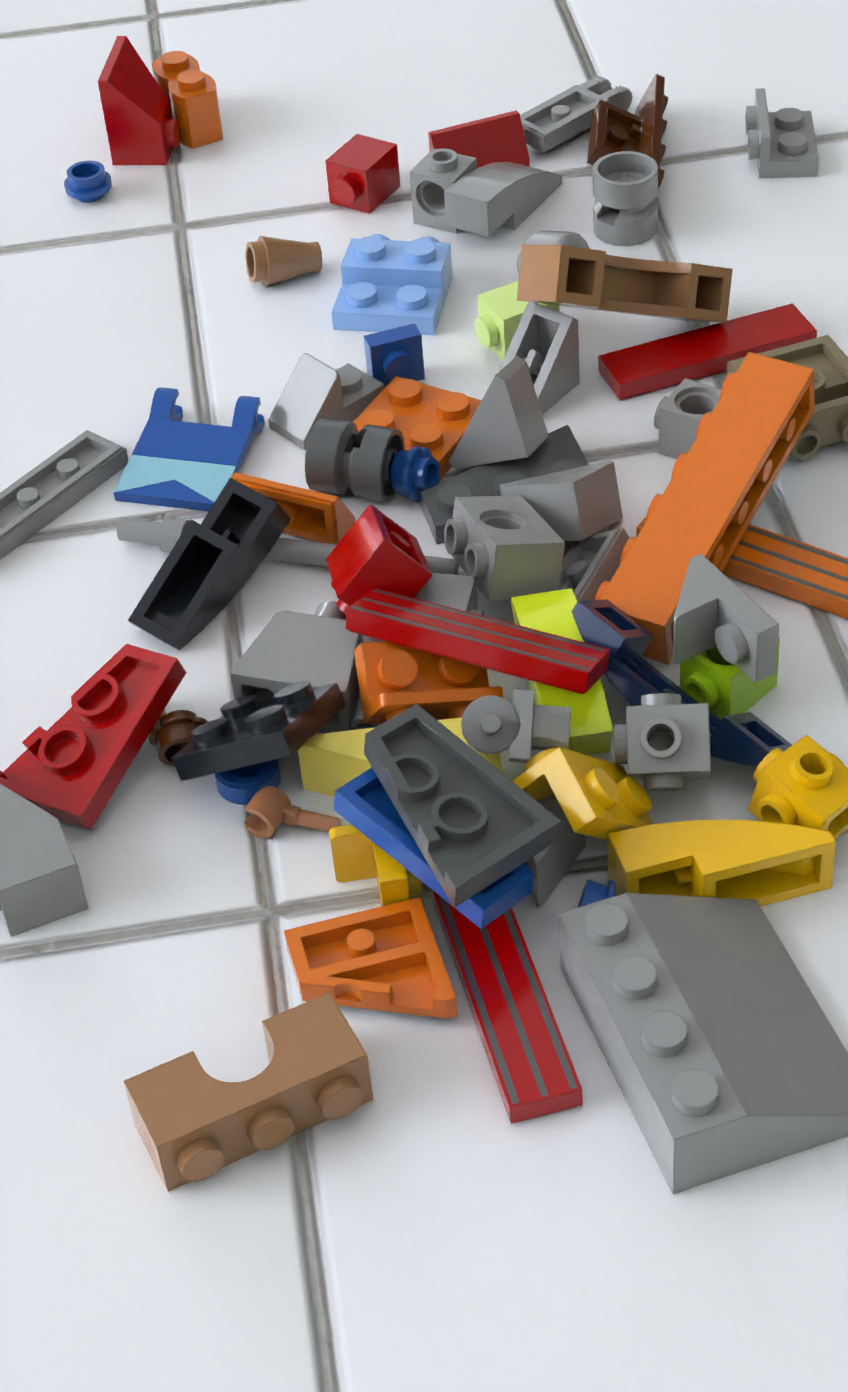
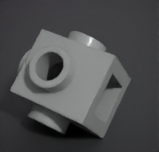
M656 693L642 695L641 706H626L627 724H614L615 763L628 764V775L636 780H643L645 791L684 790V779L711 778L708 703L681 704L680 694ZM667 735L674 739L672 746L666 750L659 751L651 747L653 740L658 736Z

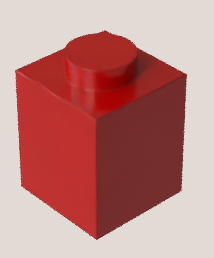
M356 134L325 160L329 200L332 204L370 214L400 187L398 150L395 143Z

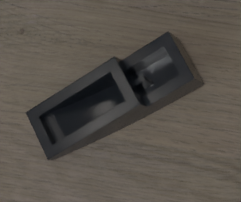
M230 478L203 522L199 524L192 519L190 520L128 621L180 651L227 606L270 552L291 518L277 502Z

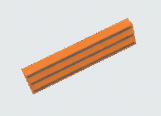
M646 517L636 527V538L646 523ZM749 524L722 571L724 575L848 619V558Z

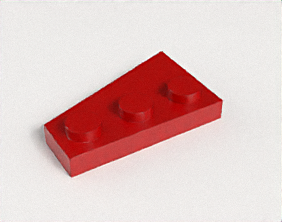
M129 644L124 645L71 695L72 707L47 731L39 726L22 742L27 750L4 772L0 771V784L57 819L91 830L187 672L175 657Z

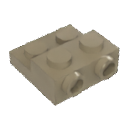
M825 335L758 353L759 355L814 369L815 410L789 456H793L796 459H807L813 456L822 446L843 441L848 444V357L831 337ZM745 357L728 361L727 375L731 372L736 373Z

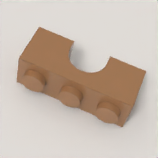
M329 992L262 1021L270 1063L264 1071L249 1080L242 1082H223L217 1080L204 1071L194 1051H191L123 1081L135 1127L168 1192L189 1182L205 1180L217 1173L222 1167L260 1150L274 1149L285 1143L291 1136L329 1119L343 1118L355 1111L360 1105L373 1100L367 1053Z

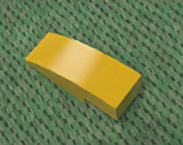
M689 820L650 824L607 833L608 880L615 881L616 896L624 893L755 899L761 907L832 888L836 841L830 831L792 824L752 820Z

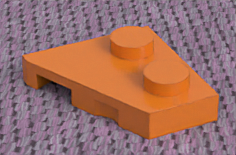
M420 897L284 930L288 954L302 1001L307 1002L329 992L338 1006L446 1019L458 1016L457 998Z

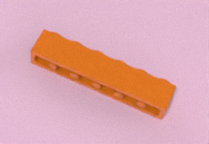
M748 352L737 372H731L727 375L722 386L720 400L713 412H706L701 418L696 440L689 452H683L678 456L673 467L671 481L663 495L657 494L652 499L647 511L646 523L637 538L631 537L626 542L621 554L620 566L611 581L606 580L600 585L594 600L608 599L654 636L642 654L643 657L668 665L673 659L674 616L690 558L702 554L721 572L725 568L815 410L813 368Z

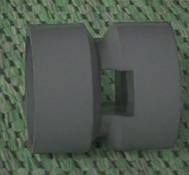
M323 417L317 420L312 428L305 454V477L309 489L344 495L351 488L354 496L358 498L389 502L396 494L391 484L392 462L399 451L405 450L402 432L395 428L369 424L364 426L359 432L356 424L353 422Z

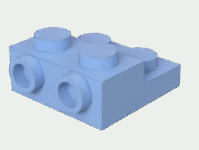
M373 234L361 239L351 238L341 264L342 286L331 312L333 330L381 332L415 323L421 335H434L453 278L450 243H440L437 239L429 236L412 241L390 240L381 234Z

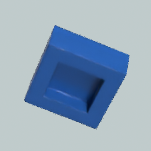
M415 323L364 336L367 374L382 382L384 388L396 376L416 381L425 379L422 336Z

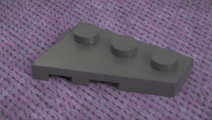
M565 425L548 433L549 437L527 458L478 465L422 491V511L436 544L445 543L444 528L446 521L453 517L455 497L501 496L499 484L589 465L570 427Z
M418 704L365 733L364 754L454 908L558 841L561 827L560 819Z

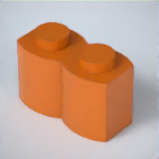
M170 51L163 54L160 59L153 60L152 70L154 79L169 100L172 119H178L180 142L193 149L223 140L217 88L214 79L200 71L198 61L183 51Z

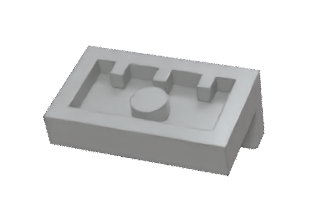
M765 88L755 89V106H746L745 130L746 135H748V159H757L759 178L817 177L819 159L811 111L783 108L777 112H768Z

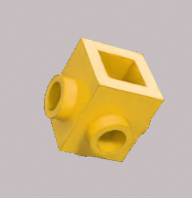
M805 735L785 751H782L780 748L772 750L759 763L753 774V780L757 782L748 807V811L756 816L759 821L792 824L830 831L834 839H837L848 830V767L837 756L829 753L808 735Z

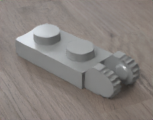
M600 76L581 85H575L520 115L526 144L544 153L553 150L564 141L590 129L592 113L600 99L627 111L632 103V92H630V89L620 85L613 89L611 87L612 83L609 82L610 80Z

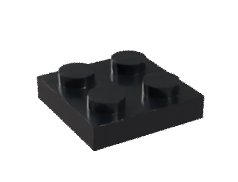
M302 681L277 691L272 699L258 702L256 695L250 694L224 704L220 708L222 716L192 730L190 734L193 740L171 757L180 780L185 781L292 756L346 706L337 682L312 688L310 681Z

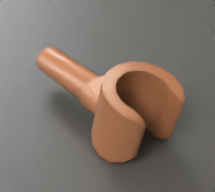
M266 786L260 789L245 806V810L251 813L244 822L245 828L250 833L261 838L271 837L282 822L292 826L299 825L329 832L331 828L341 826L342 821L341 818L303 810L298 806L291 805L288 796L274 786Z

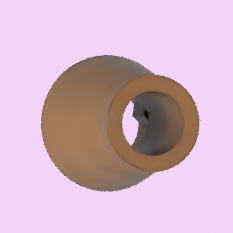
M259 236L257 241L248 242L246 245L245 260L249 280L252 283L261 282L264 287L308 273L320 272L322 269V252L318 242H301Z

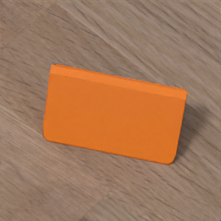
M236 472L231 476L235 481L266 496L281 506L291 518L282 533L321 543L338 544L356 522L355 516L337 496Z

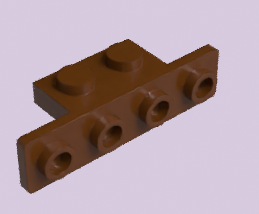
M655 74L636 108L635 115L606 101L599 100L591 117L588 164L594 166V163L599 158L615 152L633 151L646 154L653 158L658 165L659 189L664 177V170L660 168V162L666 149V145L661 143V138L667 126V120L663 119V113L668 103V97L664 95L665 77Z

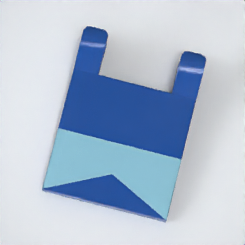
M157 388L153 396L149 419L113 492L115 501L209 511L231 476L235 472H239L253 438L260 434L264 428V416L258 414V409L261 405L260 397L239 396L235 405L232 426L230 427L181 421L183 418L182 407L175 405L176 399L179 396L178 389Z

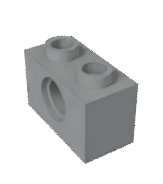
M522 495L455 497L453 517L446 521L444 528L445 547L467 576H472L473 579H476L477 588L489 602L511 601V597L559 589L565 542Z

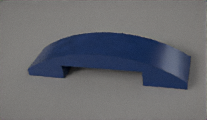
M608 599L585 600L576 603L571 612L584 643L610 649L608 669L604 675L631 706H641L642 695L656 693L680 694L681 704L699 703L641 657L654 637L650 632ZM709 711L710 750L713 757L738 764L758 766L772 750L780 748L782 751H785L792 746L791 743L751 712L724 716L720 720Z

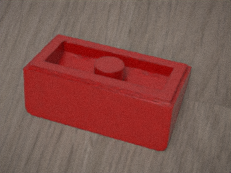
M517 110L428 132L429 151L433 148L451 149L457 154L475 157L477 168L495 162H512L530 167L520 113Z

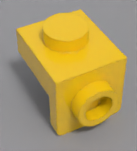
M352 824L333 827L329 830L336 881L343 883L377 877L381 906L408 900L410 896L422 894L421 880Z

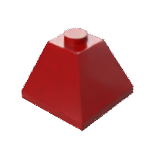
M117 36L98 79L112 164L167 165L173 147H178L180 143L178 119H172L168 98L127 36Z

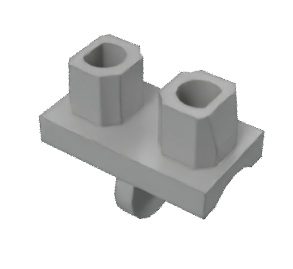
M514 689L512 704L502 697L494 695L481 696L472 701L465 709L461 721L462 734L468 745L477 752L496 754L509 748L508 762L527 763L530 760L531 749L569 748L571 707L534 705L535 690Z

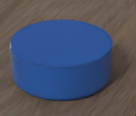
M278 759L214 774L219 794L225 800L239 805H247L256 792L266 786L279 788L281 782Z

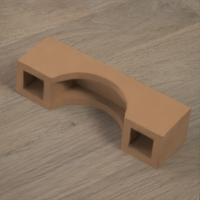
M522 245L517 301L683 321L727 323L733 269L695 263L613 256L606 254V251L566 245Z

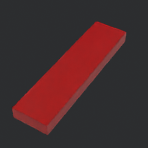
M791 303L728 320L727 323H717L598 355V371L619 400L678 385L685 378L696 380L727 371L728 361L746 357L748 352L758 354L817 338V330L797 307Z

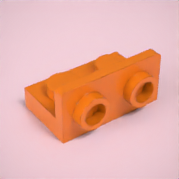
M386 641L363 642L354 650L364 724L384 723L415 704H418L436 720L463 717V713L469 704L481 696L494 695L504 698L501 686H489L487 669Z

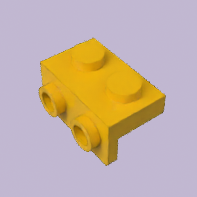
M561 747L550 748L533 756L525 764L526 771L512 780L535 800L556 796L575 833L608 840L607 833L654 824L648 813L652 809V803L647 792L635 778L628 776L623 765Z

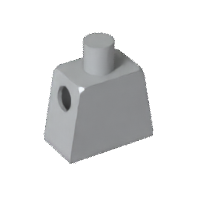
M335 601L320 603L314 615L285 610L276 613L230 673L234 699L255 694L258 702L274 698L273 695L277 691L298 682L310 681L312 688L337 682L346 706L318 732L331 733L351 730L350 723L355 715L359 694L354 650L360 643H363V635L349 632L348 629H345L346 615L339 609Z

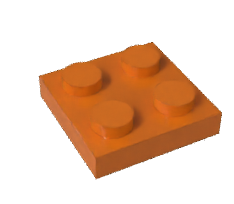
M396 376L353 423L356 424L359 432L367 424L400 430L404 437L405 450H410L414 446L428 448L433 458L440 465L441 480L452 467L448 462L482 400L459 392H451L419 383L413 379Z

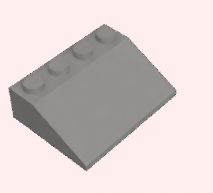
M624 893L559 913L561 970L672 1194L848 1136V1052L757 900Z

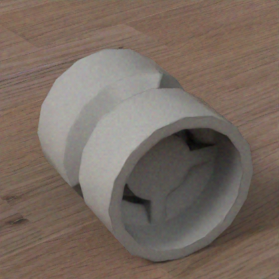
M621 151L605 155L594 163L593 195L596 200L593 206V231L596 237L604 243L614 246L639 245L650 240L656 234L658 227V203L655 198L658 192V165L653 158L639 152Z

